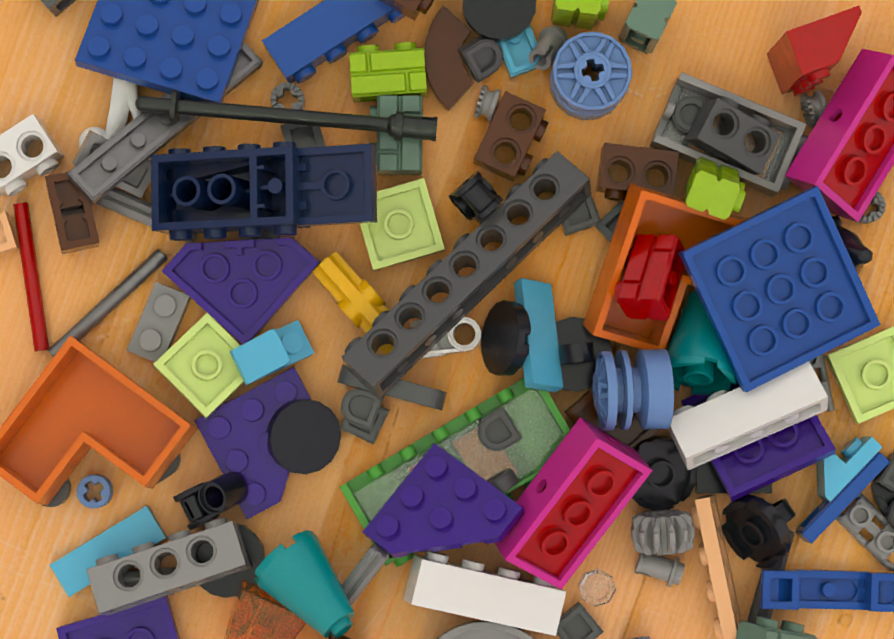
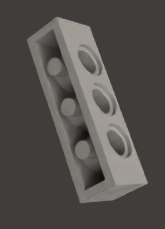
M220 518L204 524L205 530L194 534H191L190 530L180 531L168 536L169 542L155 546L154 542H148L132 548L133 554L119 558L118 554H112L97 559V566L86 570L99 614L109 616L251 568L238 524L233 521L227 522L226 518ZM204 543H210L213 547L212 558L205 563H199L196 558L198 547ZM168 555H174L177 560L176 569L169 575H163L160 570L162 559ZM137 567L140 571V580L135 586L127 587L124 582V575L128 569Z

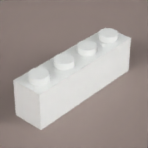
M808 361L748 392H743L740 387L730 392L721 390L709 396L707 401L695 407L687 405L673 412L669 433L687 470H691L827 411L828 396Z
M427 551L425 557L413 556L403 598L411 605L556 636L566 591L536 576L533 577V581L521 579V572L509 568L499 567L498 572L494 573L485 571L484 563L463 559L462 565L448 562V555Z

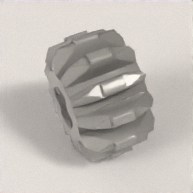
M678 509L643 511L640 514H636L632 517L631 538L634 549L639 553L658 556H672V554H683L685 551H689L694 547L695 526L692 522L691 514Z

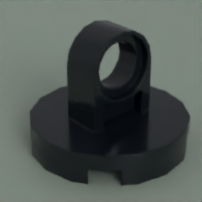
M570 317L556 322L564 387L562 390L578 392L592 388L598 352H612L608 339L592 335L583 326L585 318Z
M748 494L731 502L723 509L722 515L726 514V523L722 525L723 534L730 547L740 558L745 560L750 557L754 561L759 562L756 567L771 568L788 555L791 547V537L786 523L796 514L786 498L771 505L763 498Z

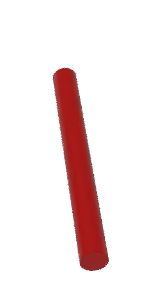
M27 202L13 204L34 352L45 351L49 349L29 205Z

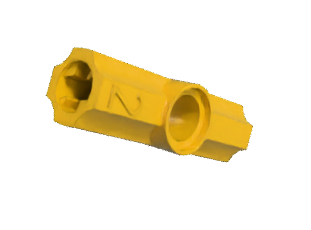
M336 251L324 259L312 271L317 280L338 301L336 304L357 328L361 327L365 333L372 328V324L378 315L384 311H389L385 307L386 303L371 285L365 279L361 280ZM384 344L379 348L386 355L393 350L394 346Z

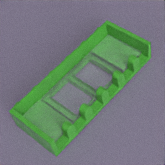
M523 378L340 486V489L365 529L435 443L484 480H488L505 469H512L519 482L505 491L504 494L513 499L510 492L521 485H524L525 489L529 486L569 433L570 428L548 391L526 388ZM503 406L521 434L522 439L504 450L492 451L480 442L477 434L478 425L485 416ZM409 553L410 556L394 558L389 554V558L384 564L386 566L394 562L395 566L398 567L411 560L415 553Z

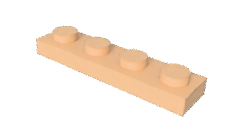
M715 494L700 496L695 499L696 506L691 507V515L695 529H701L703 543L699 544V555L702 565H708L711 580L706 582L710 603H716L719 617L714 618L717 639H736L741 617Z

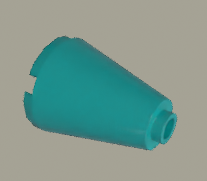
M696 290L692 291L687 296L667 349L672 365L674 389L680 391V385L692 387L691 394L712 395L721 390L729 391L731 390V383L735 385L737 381L734 370L720 345Z
M309 530L297 533L292 536L296 543L286 549L280 544L264 558L255 570L254 574L258 578H253L254 582L323 637L328 638L333 635L335 638H339L353 626L351 619L355 613L317 536L313 531Z

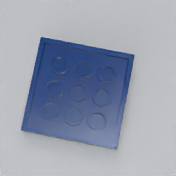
M98 0L75 58L76 66L171 94L173 89H177L180 92V97L184 99L222 103L259 0Z
M818 186L811 187L679 252V256L743 392H748L881 325Z

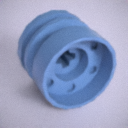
M600 32L580 33L568 39L558 50L549 76L550 93L556 105L568 116L580 120H596L610 114L622 101L632 77L631 60L624 46L612 36ZM587 66H591L593 71H600L596 81H592L590 76H583Z
M625 350L617 351L615 361L611 351L598 352L592 388L594 407L597 411L601 430L613 431L616 421L621 430H629L632 424L633 413H636L641 429H669L674 411V380L671 360L667 350H638L634 367L631 366L630 358Z

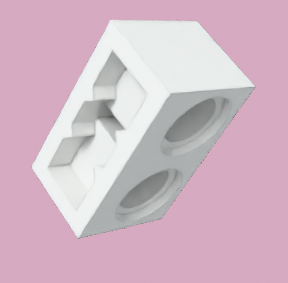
M34 114L0 135V162L10 160L12 165L9 175L0 178V196L2 197L6 194L8 197L18 194L27 187V180L37 174L39 176L49 174L59 166L57 161L65 157L41 119ZM34 140H42L43 151L37 157H29L27 153L29 144Z

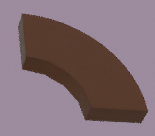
M443 6L429 28L424 57L430 86L440 103L450 111L474 84L464 69L462 57L458 51L466 42L471 30Z

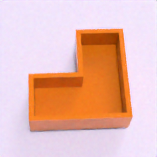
M630 183L583 326L594 336L635 348L665 349L687 284H693L684 266L668 321L651 320L650 318L640 320L626 317L622 308L615 300V286L618 281L623 280L626 270L624 264L629 249L633 247L637 234H653L656 237L658 235H675L679 237L684 249H687L748 218L731 214L730 217L723 220L709 215L707 209L701 212L687 207L685 199Z
M69 336L0 427V476L36 504L48 506L92 447L141 485L153 489L198 428L81 341Z

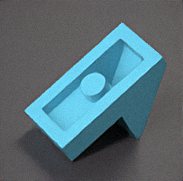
M299 320L277 330L273 328L231 350L230 354L247 386L314 354V351Z
M863 436L861 439L855 437L841 451L844 455L842 459L834 454L817 462L818 496L824 501L831 502L880 451L882 446L873 437Z

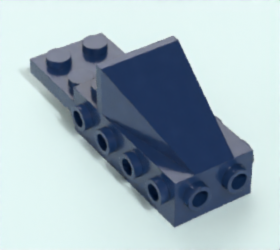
M281 141L274 142L273 147L261 148L259 144L238 145V150H226V147L206 146L203 147V152L191 153V149L174 148L169 149L168 154L151 155L152 231L169 234V240L188 241L192 240V234L204 233L205 239L227 238V232L239 231V237H261L262 230L272 231L274 235L290 236L297 235V228H310V226L377 223L376 145L369 143L296 148L295 142Z

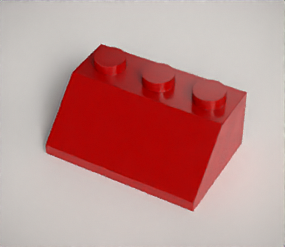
M860 6L786 31L768 51L767 57L782 95L792 91L794 97L806 94L816 89V85L823 83L822 79L831 75L829 71L840 61L862 14Z

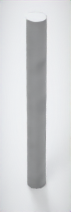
M156 249L48 349L49 353L54 357L69 336L80 341L168 260L167 257L159 249Z

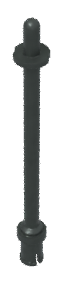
M177 89L172 90L171 99L141 96L135 101V106L140 111L169 114L170 122L173 124L177 123L179 115L387 132L390 137H394V141H402V138L436 141L438 117L404 115V111L397 110L396 114H392L389 117L182 100Z

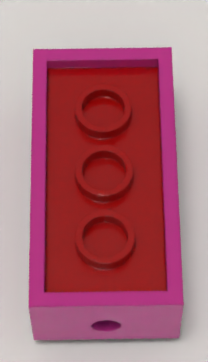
M862 49L785 174V177L802 191L818 186L830 214L839 215V217L859 222L894 164V55Z
M580 417L516 501V503L523 507L525 511L504 539L494 544L506 561L562 590L653 470L634 448Z

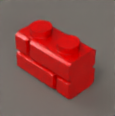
M637 234L633 247L629 249L624 264L626 270L623 280L618 281L615 286V300L622 308L626 317L630 319L646 320L650 318L651 320L668 321L684 269L679 252L685 249L679 237L675 235H658L656 237L653 234Z

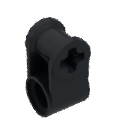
M479 171L474 172L448 196L469 221L476 220L477 222L489 215L503 201L502 197L497 195Z
M228 472L205 483L202 482L174 496L173 499L175 502H180L189 521L187 527L191 531L219 517V514L241 504L247 497L248 488L242 476L235 472Z

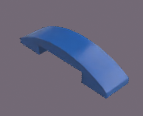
M804 569L761 570L760 608L799 610V608L852 609L894 612V573Z

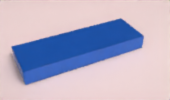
M878 452L831 502L823 500L795 529V533L803 541L812 544L890 461Z

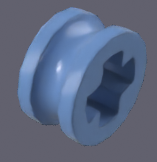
M89 475L83 478L77 487V497L80 503L91 509L107 505L113 496V485L103 475ZM91 481L94 485L101 483L104 487L100 492L103 497L100 501L97 498L90 500L87 497V494L90 492L88 484Z

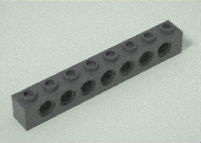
M558 151L549 159L544 158L534 168L530 178L523 184H516L507 194L506 200L482 219L480 225L470 235L468 233L464 234L457 240L453 251L444 260L439 259L429 267L426 277L416 286H409L402 293L398 304L390 311H384L378 315L372 324V328L362 338L357 337L348 344L345 354L342 356L347 370L374 396L380 399L591 195L590 178ZM546 191L554 193L553 197L545 200L537 197L540 193ZM516 217L528 218L527 222L521 225L511 223ZM490 242H499L502 244L498 249L493 251L484 249V247ZM465 267L475 269L469 276L463 277L457 274ZM443 292L448 294V297L442 302L435 303L430 301L432 296L437 293ZM417 318L421 320L420 324L413 329L403 327L409 319ZM384 344L394 346L389 354H376L378 348Z

